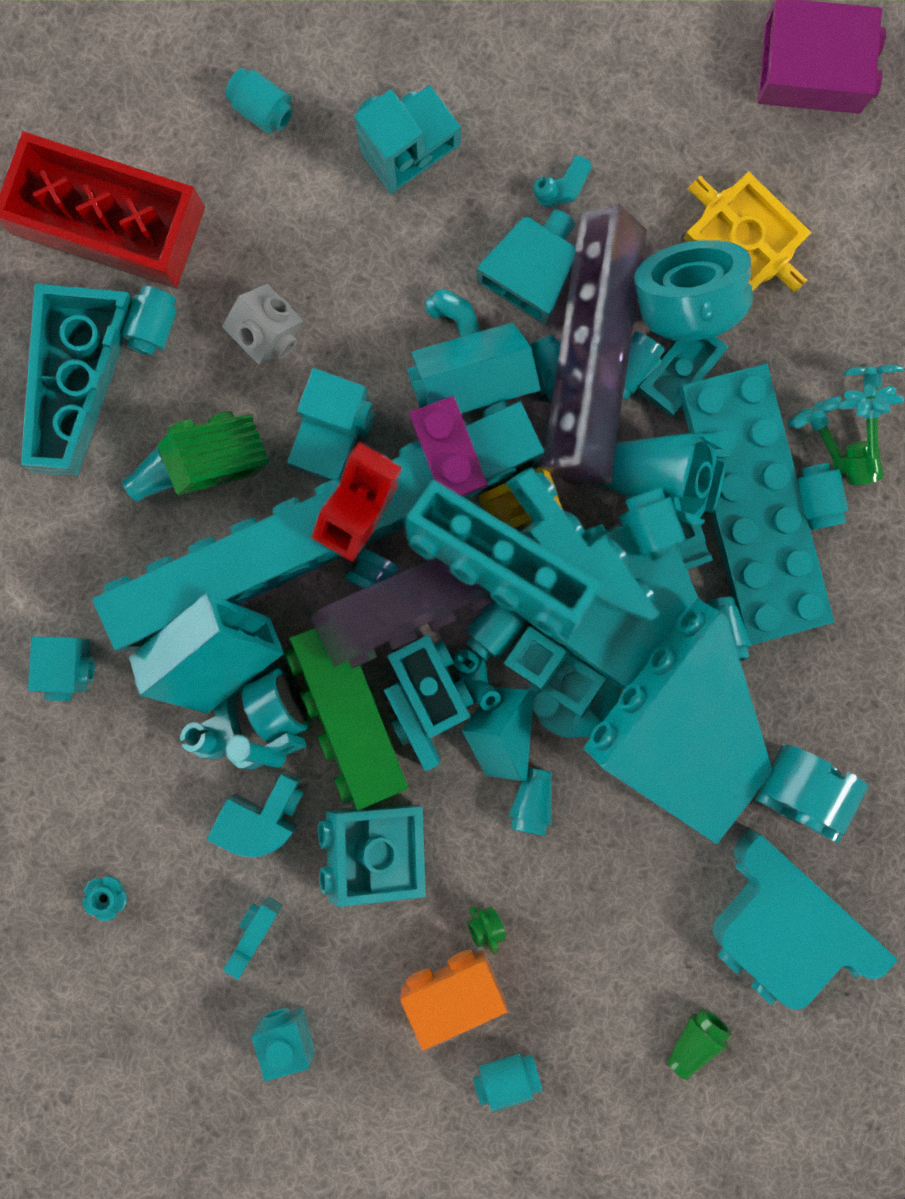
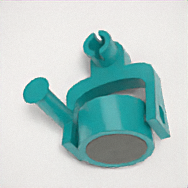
M271 663L213 709L215 714L213 718L201 724L195 722L187 724L181 732L180 741L188 743L183 744L182 747L186 751L193 752L197 757L209 760H217L227 756L240 769L254 770L262 765L279 768L284 765L286 755L307 747L305 739L296 736L307 730L311 725V719L308 717L300 697L302 690L289 673L281 669L280 666ZM241 692L248 719L258 735L265 742L269 743L266 746L249 742L248 738L243 736L237 717V699Z

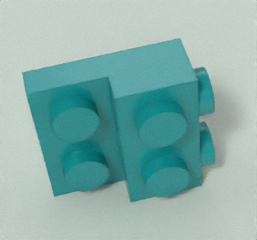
M415 804L380 808L367 806L360 810H356L353 807L326 810V821H320L318 824V842L321 849L327 848V867L320 868L319 885L321 893L328 895V901L337 907L426 897L423 806Z

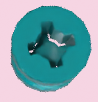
M362 548L357 555L358 563L354 569L347 572L344 579L384 599L388 592L386 584L391 576L397 574L400 566Z

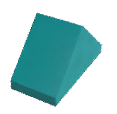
M493 687L500 694L499 705L491 711H485L479 706L462 732L486 776L527 781L534 690Z

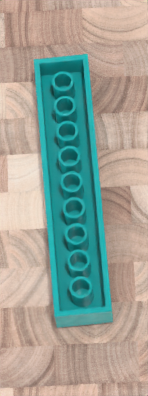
M507 401L499 402L482 412L483 419L467 425L466 421L463 420L488 484L484 489L462 496L464 499H469L508 481L525 470L538 467L544 450L521 401L509 406ZM419 440L401 448L398 451L400 457L392 460V462L402 467L396 482L399 486L377 527L363 547L406 528L407 515L432 482L433 476ZM333 479L321 484L314 489L316 496L299 503L298 498H292L272 508L274 515L257 522L256 518L252 517L233 525L230 528L232 534L216 542L214 537L197 541L188 547L190 554L173 561L171 556L156 560L145 567L146 574L131 580L129 576H124L103 586L105 593L92 598V601L114 650L137 651L205 593L239 605L343 557L311 538L320 510L340 485V479Z

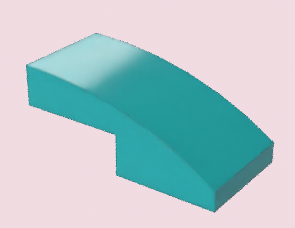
M530 626L504 662L510 669L581 718L584 717L608 682L605 677Z

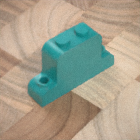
M749 828L737 841L734 847V857L737 864L734 867L749 882L713 924V936L722 947L717 956L737 975L744 968L756 980L750 986L771 1006L778 999L789 1009H803L811 1003L842 967L857 979L860 975L868 979H878L883 977L898 961L891 952L760 833Z

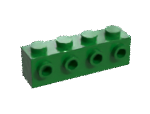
M342 618L289 638L287 642L290 649L283 651L292 676L300 674L307 691L300 693V697L308 717L311 719L317 716L323 733L317 736V740L325 760L334 759L340 776L333 778L342 803L345 804L350 801L354 809L360 810L409 789Z

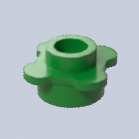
M474 906L469 908L472 920L467 922V926L477 947L483 946L485 950L490 949L493 954L497 953V944L506 940L505 930L497 912L491 906L478 911Z

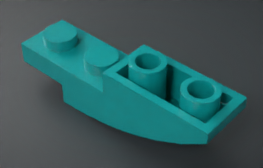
M533 468L519 473L506 483L533 521L532 524L520 533L601 582L602 586L594 600L595 602L615 612L636 619L654 620L660 615L652 603L655 600L652 590L642 579L638 577L635 579L626 567L625 563L628 562V559L622 548L614 540H607L605 536L593 537L584 541L582 538L585 535L583 526L572 513L563 512L554 499L557 496L555 487L543 473L539 472L536 474Z

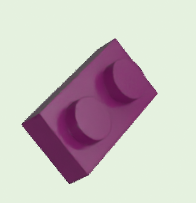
M454 396L409 412L435 481L461 497L487 487V481Z

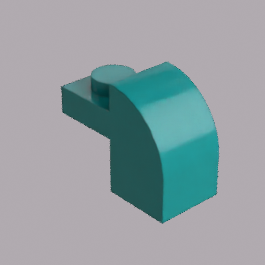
M288 770L283 772L264 808L237 794L227 798L206 840L230 853L242 857H261L274 852L291 837L298 827L282 817L284 813L292 817L304 794L303 791L297 789L302 777Z

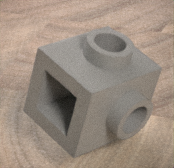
M265 284L238 296L222 328L258 364H261L275 356L278 359H282L293 350L297 344L295 336L304 320L290 307L286 300L281 298L268 284Z

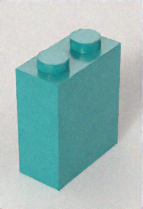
M513 322L411 351L414 366L407 368V372L419 408L454 396L460 413H465L540 391L531 346Z
M205 593L133 653L129 659L140 696L208 714L284 653L270 617Z

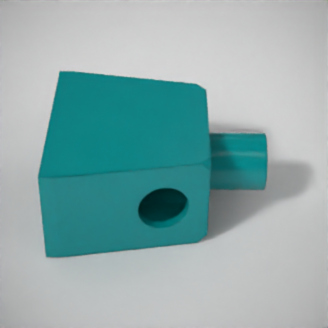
M558 209L553 210L543 226L529 217L522 218L480 263L477 268L476 282L546 326L577 255V248L566 241L575 226V221L568 214Z

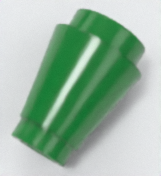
M702 1009L698 1015H691L671 1056L667 1059V1063L678 1076L689 1080L693 1074L728 1048L727 1040L732 1033L719 1017L707 1009Z

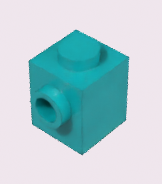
M31 636L28 691L44 692V700L72 701V693L87 692V684L92 683L95 675V661L93 657H89L90 639Z
M282 1008L265 1014L252 1035L264 1082L310 1068L315 1048L304 1008L289 1011L288 1008Z

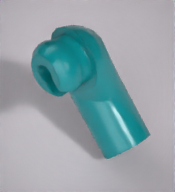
M574 156L563 178L553 179V177H548L546 179L545 176L538 178L533 185V193L538 204L552 208L574 202L578 198L593 167L592 163L582 156Z
M448 289L435 290L433 296H429L426 299L425 310L431 318L437 319L446 316L454 320L461 337L482 331L469 300Z
M469 648L460 650L454 658V666L459 671V681L463 679L473 701L483 710L491 711L499 705L501 698L500 694L489 685L486 661Z

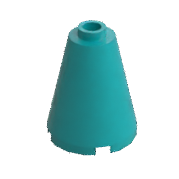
M705 432L607 443L594 458L593 472L602 487L629 499L662 487L665 498L671 497L680 522L689 525H702L705 520L700 517L705 511L713 513L722 491L725 462L717 461L716 449H723V446L715 434Z

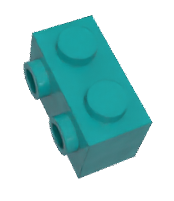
M427 635L387 656L429 739L471 717L467 707L474 704V701L463 679L454 683L447 669V666L454 662L442 639L434 643L431 636Z

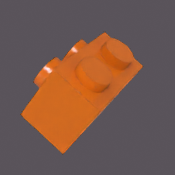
M472 949L464 950L447 960L448 966L432 972L430 968L422 969L405 980L406 985L401 988L400 1001L422 1051L508 1013L505 996L484 949L473 953Z

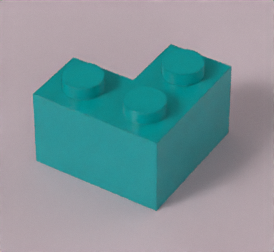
M428 85L420 92L412 91L401 100H399L392 89L381 96L374 95L364 101L359 107L358 112L354 114L360 153L390 195L461 145V126L431 85Z
M312 369L297 409L302 423L287 461L292 470L325 482L337 478L341 481L350 454L358 445L361 436L368 438L375 421L376 413L372 412L373 403L370 402L366 387L324 371Z

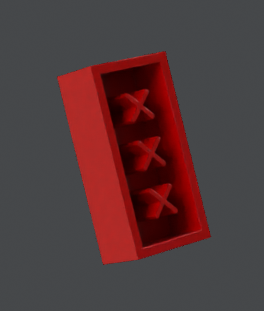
M25 131L21 132L0 191V224L12 235L176 289L205 210V206L193 186Z

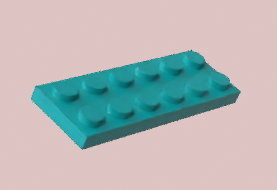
M768 364L680 386L678 392L682 398V407L689 433L705 432L715 434L722 442L723 449H716L717 461L725 462V475L717 506L713 513L710 512L731 595L735 597L736 606H738L751 644L754 645L835 623L811 529L805 517L799 483Z

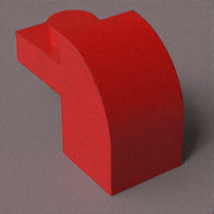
M359 442L349 456L340 485L321 508L311 538L353 562L374 532L399 486L396 482L402 467Z

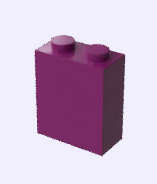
M775 0L765 19L757 104L861 114L870 100L878 96L882 85L883 73L882 70H877L878 56L882 53L886 40V28L881 27L882 8L808 0Z

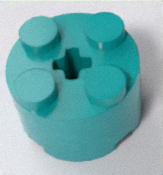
M783 743L771 765L773 772L759 789L756 801L775 810L781 816L799 825L801 823L813 829L819 835L839 844L842 836H845L869 785L849 772L844 777L840 770L833 767L834 764L789 744L787 746Z

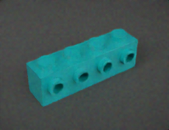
M434 479L406 517V539L409 540L410 547L416 553L429 560H432L434 557L450 566L451 573L460 581L468 585H474L476 582L492 592L491 597L500 606L510 611L519 609L533 618V624L540 631L551 637L557 638L560 635L569 641L602 586L601 582Z

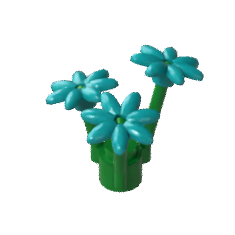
M889 364L877 367L865 366L846 369L843 372V376L863 375V392L857 390L846 391L844 398L847 400L841 402L842 398L840 396H834L825 401L819 400L813 406V409H801L787 423L788 428L795 426L798 429L810 422L813 430L819 431L833 460L834 470L840 469L841 474L846 473L847 483L850 485L869 484L884 477L879 451L878 417L881 416V413H890L889 405L901 404L905 400L901 395L895 394L896 388L894 386L883 387L879 390L878 387H882V373L904 372V368L900 365ZM839 407L840 409L857 408L856 415L866 418L867 441L855 442L846 446L847 453L842 455L827 426L830 424L826 413Z

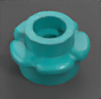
M114 877L94 878L84 888L83 909L88 915H95L99 921L114 919L117 916V912L122 911L126 906L127 894L121 882ZM102 894L108 897L105 903L100 900Z

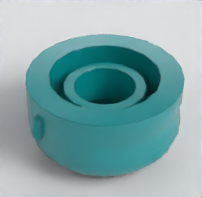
M700 240L674 245L648 257L637 268L634 277L639 311L644 324L655 334L674 341H698L713 338L737 326L747 315L753 302L754 293L752 285L749 283L752 267L748 251L740 245L727 241Z

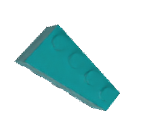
M34 284L21 465L34 474L79 476L125 341L121 333L132 303L129 292Z

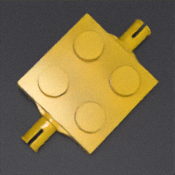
M749 171L733 187L725 189L721 193H718L702 175L690 185L688 191L706 208L702 217L686 232L683 238L686 242L720 240L743 247L751 257L752 269L749 283L752 285V291L762 282L772 279L775 275L793 294L806 283L808 279L793 267L789 261L792 259L795 250L812 232Z

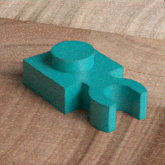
M270 896L265 899L260 907L252 903L238 926L245 933L223 969L225 973L239 980L283 907V904Z

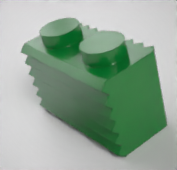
M226 411L212 416L207 420L208 423L195 426L193 420H184L171 425L167 429L168 434L157 444V447L178 496L252 477L269 464L270 458L266 455L263 441L259 439L260 433L256 431V424L253 423L252 415L247 414L234 417L232 411Z

